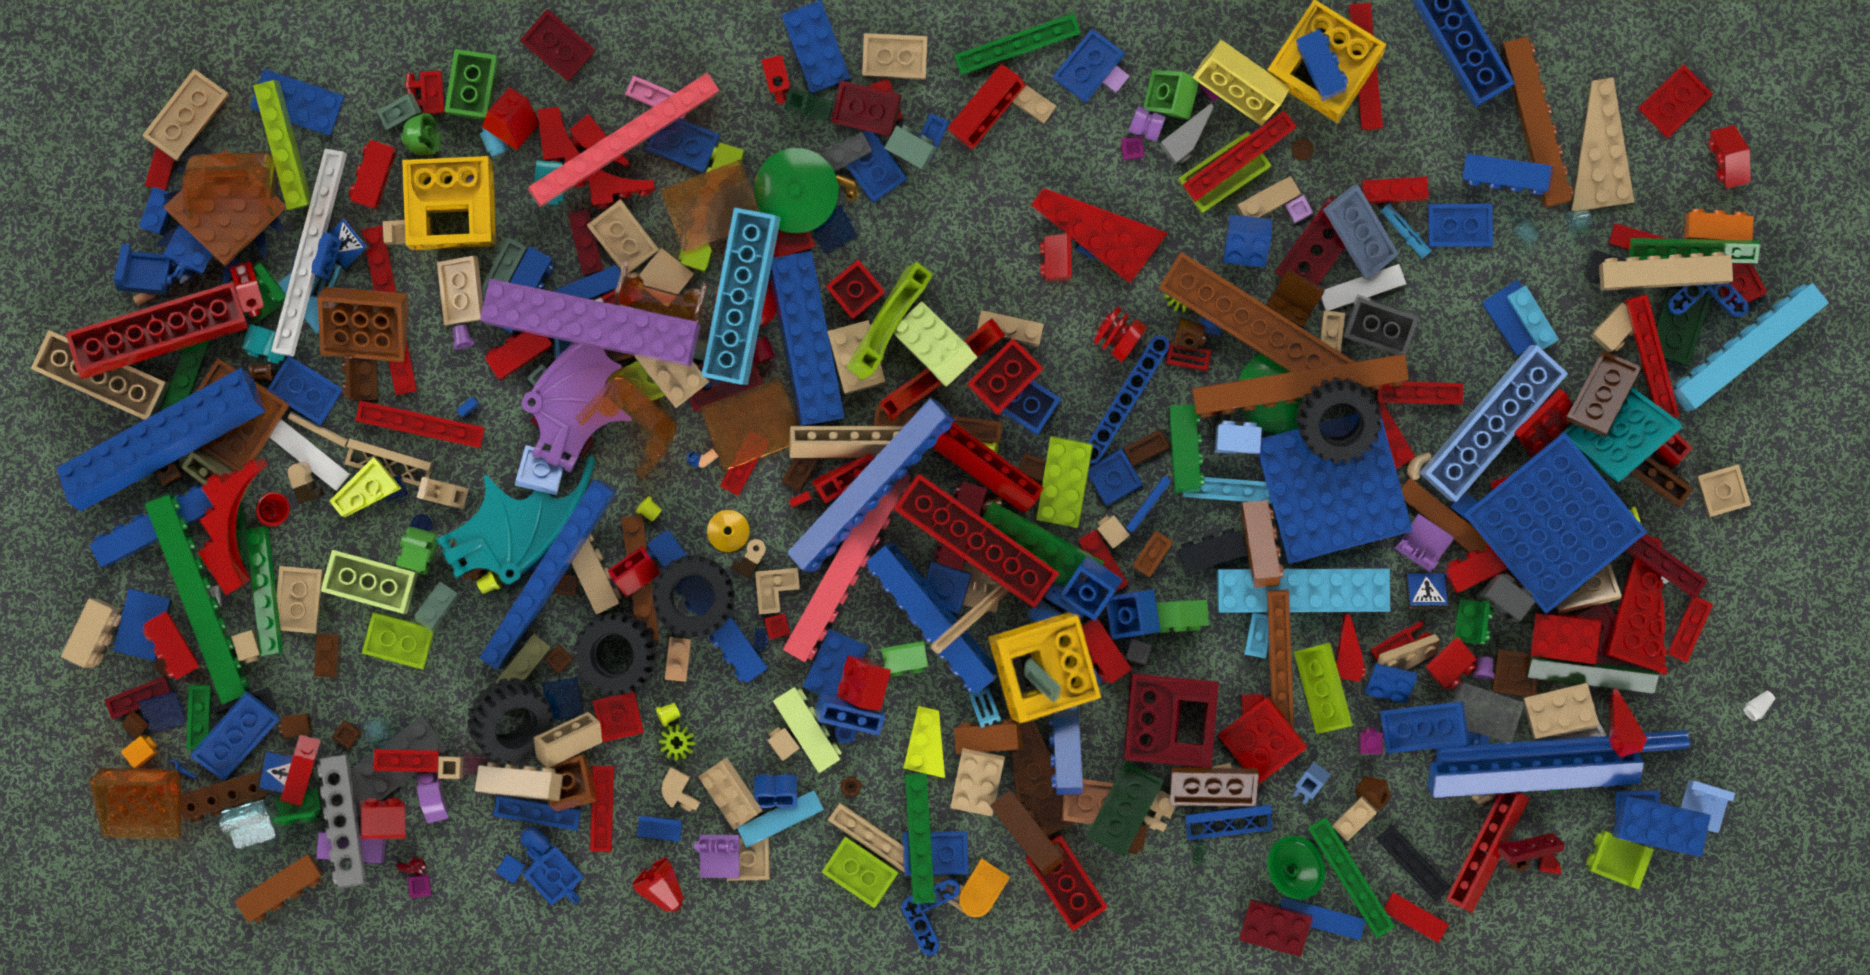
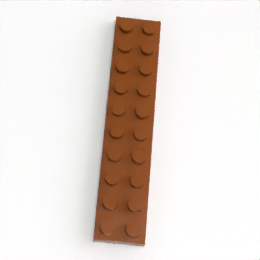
M1182 252L1179 253L1158 287L1165 294L1289 372L1355 362Z

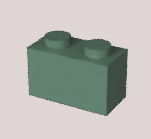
M439 582L415 614V621L433 633L458 599V594L442 582Z

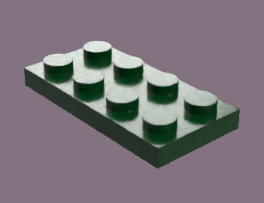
M1690 285L1687 292L1690 296L1696 297L1699 290L1695 285ZM1683 286L1668 287L1656 328L1664 359L1688 367L1700 334L1711 294L1707 291L1684 313L1673 315L1668 311L1667 303ZM1683 296L1680 301H1673L1675 304L1673 308L1675 310L1678 308L1682 310L1680 305L1687 299Z
M1126 761L1086 837L1125 857L1164 780Z

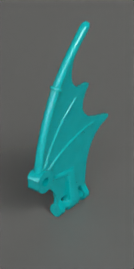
M588 456L582 479L576 489L563 498H554L548 493L534 490L528 498L516 500L506 495L485 475V497L479 511L458 529L436 539L438 546L441 545L444 550L443 555L447 563L451 564L454 569L453 574L455 578L472 569L482 568L497 573L502 583L506 585H511L518 581L521 574L535 565L548 552L584 496L594 468V456ZM454 538L457 546L452 548L449 540ZM464 557L467 565L462 567L459 559ZM511 570L514 573V576L508 578L506 576V571Z

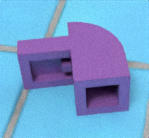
M427 772L417 775L418 797L427 823L449 818L447 802L442 793L441 779L438 778V772Z

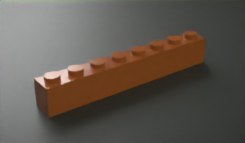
M1528 36L1504 42L1500 48L1505 67L1515 82L1511 89L1531 163L1553 166L1550 192L1544 191V194L1540 195L1543 208L1568 203L1572 200L1571 196L1574 195L1573 188L1567 182V166L1565 163L1562 164L1560 157L1562 155V148L1560 143L1556 142L1555 135H1557L1555 123H1551L1550 120L1551 107L1544 97L1546 88L1544 83L1540 82L1538 75L1540 74V66L1533 57L1535 53L1534 44L1532 41L1529 42Z

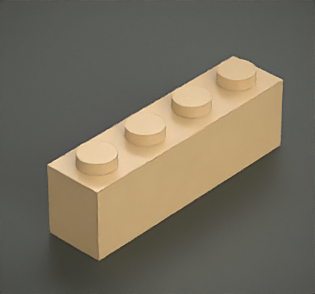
M590 533L572 561V565L596 615H599L620 605L619 599L622 598L618 587L613 588L610 581L612 577L607 571L609 568L604 569L601 563L604 558L599 548H594L592 541L595 539L592 533Z
M488 762L487 766L478 765L475 791L486 794L559 801L563 775L555 774V769L542 768V772L536 771V767L524 766L523 770H520L516 765L506 764L505 768H500V764Z

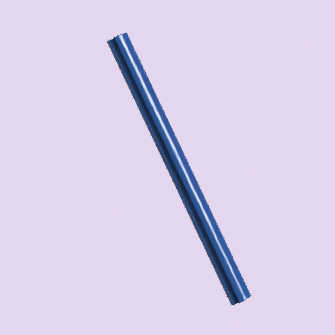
M1687 730L1644 733L1647 740L1643 750L1640 752L1687 749L1690 746L1689 733ZM1609 736L1440 747L1436 751V756L1438 758L1437 763L1452 765L1617 752L1612 749Z

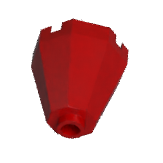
M664 857L651 864L654 867L648 871L646 869L642 871L632 882V886L638 894L664 911L669 912L672 910L675 912L682 907L684 896L672 863L667 857Z

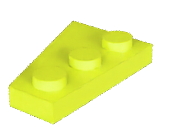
M373 457L330 500V503L342 517H347L402 488L378 458Z
M918 706L904 769L945 778L939 711Z

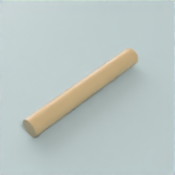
M292 411L288 415L289 420L343 447L348 443V439Z

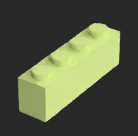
M794 687L773 700L816 770L820 773L841 759L839 755L842 752L836 743L831 744L828 736H830V733L825 725L820 726L817 722V717L814 713L815 709L813 707L808 708L805 700H807V697L802 689L797 690Z

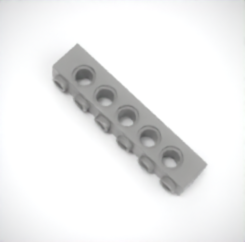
M342 755L320 759L321 765H318L317 769L319 778H323V786L320 787L322 799L326 800V807L323 808L325 820L329 821V829H326L328 842L331 841L332 850H329L331 863L335 864V871L332 872L333 882L341 889L365 885L367 882L349 757ZM339 774L340 782L337 785H331V777ZM341 795L343 803L340 806H334V798ZM344 816L346 824L338 828L336 821L339 817ZM342 838L349 839V846L345 849L339 847V842ZM346 859H351L352 867L349 870H343L342 863Z

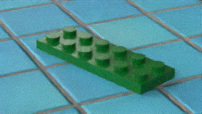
M993 501L982 518L1058 571L1059 574L1053 582L1064 588L1087 556L1102 566L1104 565V561L1008 509L999 506Z

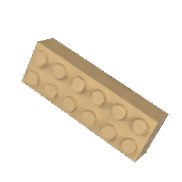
M48 330L31 367L34 371L144 420L158 413L170 387L169 383L129 365L81 379L77 372L67 337Z

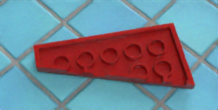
M1042 188L1030 204V206L1064 233L1071 234V238L1127 283H1131L1168 234L1165 231L1046 188Z

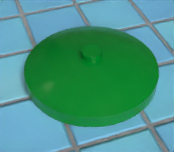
M789 148L773 154L760 167L754 182V199L759 212L781 217L779 230L787 233H806L823 225L833 214L839 198V183L831 165L816 152L803 148Z
M1259 354L1244 367L1238 381L1288 373L1289 371ZM1301 397L1295 403L1285 404V400L1276 401L1277 405L1271 407H1264V404L1255 405L1256 409L1243 411V407L1239 408L1248 422L1257 423L1256 427H1262L1261 431L1270 434H1280L1298 429L1296 416L1299 415L1297 409L1298 405L1303 404L1304 401Z

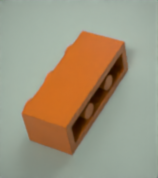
M1692 209V212L1687 213L1685 216L1684 239L1752 240L1754 216H1747V212H1734V215H1728L1726 211L1722 210L1705 213L1704 209Z

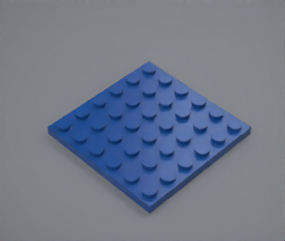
M1358 413L1319 423L1320 429L1326 436L1342 437L1354 429L1358 421ZM1380 419L1382 424L1381 431L1377 432L1379 438L1376 443L1372 442L1370 444L1372 449L1369 452L1364 450L1361 453L1363 457L1359 459L1352 457L1351 462L1345 463L1343 460H1339V464L1332 463L1330 459L1324 461L1318 455H1314L1305 445L1298 429L1261 438L1258 456L1288 564L1413 531L1382 419Z
M1565 432L1464 513V516L1521 585L1533 594L1532 598L1545 614L1647 533Z

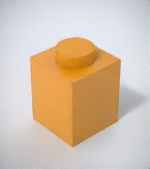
M141 735L124 748L121 753L133 768H139L158 753V750L155 748L157 744L152 737Z

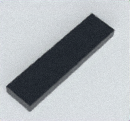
M1392 824L1376 838L1384 849L1435 902L1451 887Z

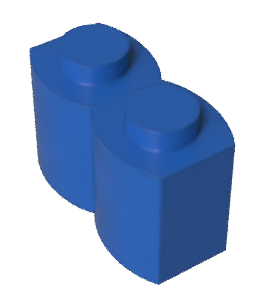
M789 774L776 777L772 775L755 776L754 798L761 808H771L774 806L790 808L797 806V776Z

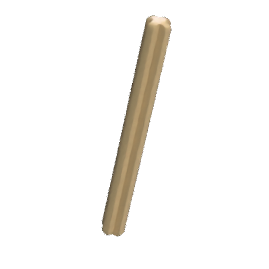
M999 585L931 644V648L935 653H940L1009 591Z

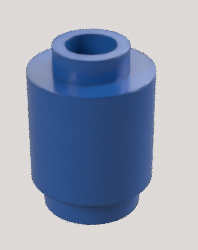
M528 826L520 835L522 837L520 842L529 850L533 846L540 855L544 854L552 846L548 842L549 839L535 826L532 829Z

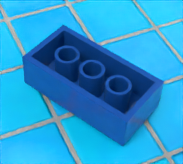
M1621 794L1612 836L1618 839L1702 857L1711 815Z

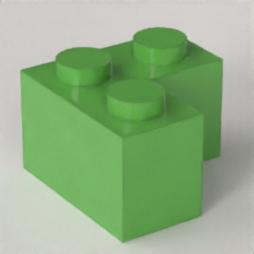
M1207 600L1156 603L1161 630L1158 633L1170 632V628H1174V632L1187 631L1186 627H1188V631L1201 630L1200 626L1209 625Z

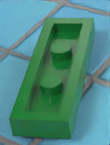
M189 685L186 749L194 750L210 732L212 686Z

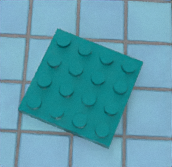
M1632 387L1606 438L1575 424L1570 425L1563 432L1568 435L1588 460L1619 483L1678 432L1682 426L1678 420Z

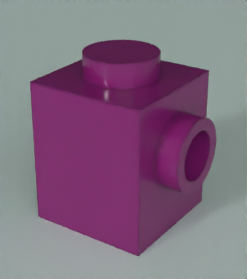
M1364 728V732H1358L1359 754H1382L1383 733L1377 732V728Z

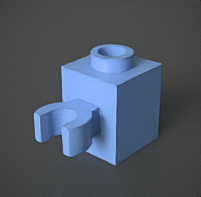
M1313 762L1296 784L1297 790L1293 796L1296 797L1299 793H1302L1305 796L1302 803L1306 804L1310 798L1313 799L1331 774Z

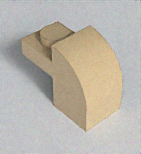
M422 477L417 498L464 509L469 489Z
M674 767L669 769L662 784V794L665 801L672 808L679 801L681 802L680 807L690 812L692 809L697 810L701 802L683 792L691 777Z

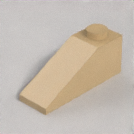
M1289 176L1238 204L1236 210L1241 216L1261 218L1298 197L1301 193L1292 177Z

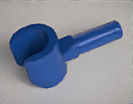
M173 759L170 760L175 763L176 767L175 769L166 767L168 772H179L195 780L197 775L183 768L181 762Z

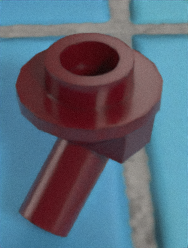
M415 855L409 861V864L398 862L396 869L406 873L425 875L427 865L422 857L418 858Z

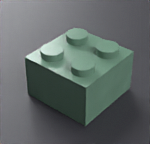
M905 125L902 128L896 126L885 149L926 170L937 150L933 146L934 141L923 135L920 138L916 137V131Z

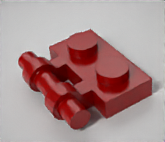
M442 71L420 72V81H415L413 73L406 74V82L404 84L407 94L413 93L416 99V89L421 88L422 99L416 101L419 107H423V113L431 115L445 114Z

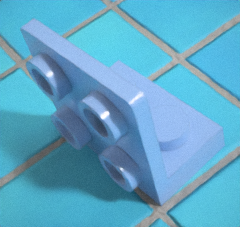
M1688 780L1680 808L1711 815L1708 830L1718 833L1727 802L1734 800L1735 793Z

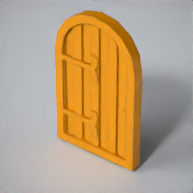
M981 858L960 892L959 906L961 910L970 917L985 915L993 907L1010 876Z

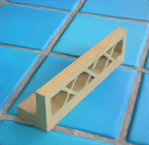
M353 439L348 441L347 447H349L344 463L362 469L365 466L363 464L369 462L373 457L379 456L385 461V468L389 469L394 479L420 486L421 482L415 481L411 472L417 469L426 470L425 478L430 479L434 466L433 463ZM354 449L362 451L366 460L360 463L351 462ZM366 453L372 454L373 456L369 458ZM387 459L392 460L394 462L389 464ZM398 462L402 463L407 471L399 476L395 475L391 466ZM407 465L412 466V467H414V468H412L411 470H409V468H408ZM409 474L411 479L405 478L404 476Z

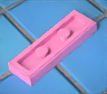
M633 75L625 96L654 107L675 93Z

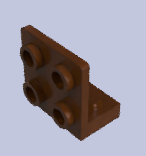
M1288 269L1266 306L1303 328L1325 290Z
M345 356V361H342V373L345 374L346 382L342 383L343 395H346V398L351 401L379 400L377 360Z

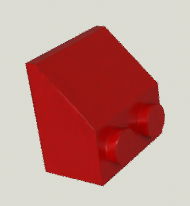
M509 87L488 110L482 128L518 150L537 129L539 120L528 99Z
M1071 234L1045 236L1044 242H1040V255H1044V263H1040V276H1044V281H1070Z
M1456 637L1426 668L1428 675L1447 692L1449 689L1454 690L1461 681L1459 679L1464 674L1467 676L1475 670L1477 662L1463 642Z
M368 798L365 801H360L361 838L405 839L404 801H400L398 798H389L387 801Z

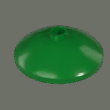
M1286 836L1276 841L1270 848L1267 856L1268 875L1274 886L1282 894L1293 899H1306L1320 890L1325 879V864L1319 850L1310 841L1299 836Z

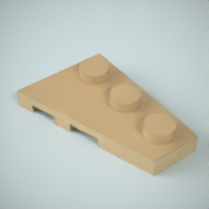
M1434 634L1379 654L1378 664L1408 670L1435 655L1440 640Z

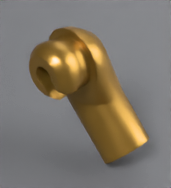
M837 174L839 186L844 187L846 199L850 202L857 200L859 191L856 182Z

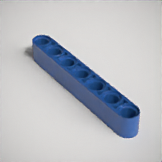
M1155 336L1150 341L1088 443L1093 444V449L1098 453V457L1091 460L1090 464H1095L1101 459L1166 354L1169 342L1164 336ZM1157 340L1162 341L1165 345L1164 350L1156 351L1153 343ZM1143 359H1151L1153 361V368L1145 369L1142 366ZM1134 376L1140 377L1142 379V386L1134 387L1131 384V378ZM1123 394L1129 395L1131 404L1122 405L1120 396ZM1112 412L1118 413L1120 416L1119 423H1111L1108 418L1109 414ZM1101 430L1109 434V439L1105 442L1100 441L1097 437L1098 432Z

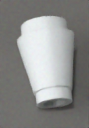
M1766 690L1745 704L1744 713L1753 721L1762 719L1775 700L1774 695Z

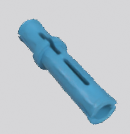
M1391 203L1380 211L1407 241V246L1410 245L1421 259L1432 251L1419 237L1421 234L1419 232L1416 233Z

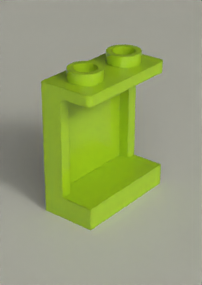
M1601 830V833H1597L1593 845L1596 846L1593 854L1590 853L1587 858V870L1639 890L1654 849L1632 841L1613 837L1612 833Z

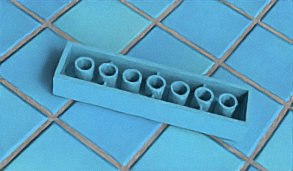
M734 207L702 377L748 385L781 219L779 216Z
M1811 283L1807 286L1802 284L1789 292L1791 297L1787 296L1772 306L1774 308L1773 311L1764 312L1756 319L1757 324L1748 325L1739 332L1740 337L1737 336L1723 345L1725 348L1723 351L1720 349L1718 352L1715 351L1707 357L1708 363L1699 364L1690 371V377L1686 376L1678 380L1673 385L1675 387L1673 392L1676 400L1684 410L1688 412L1699 407L1825 307L1829 302L1817 287Z
M1250 569L1216 570L1217 613L1267 612V590L1279 589L1289 590L1290 612H1390V569H1283L1284 576L1280 578L1279 586L1253 588Z

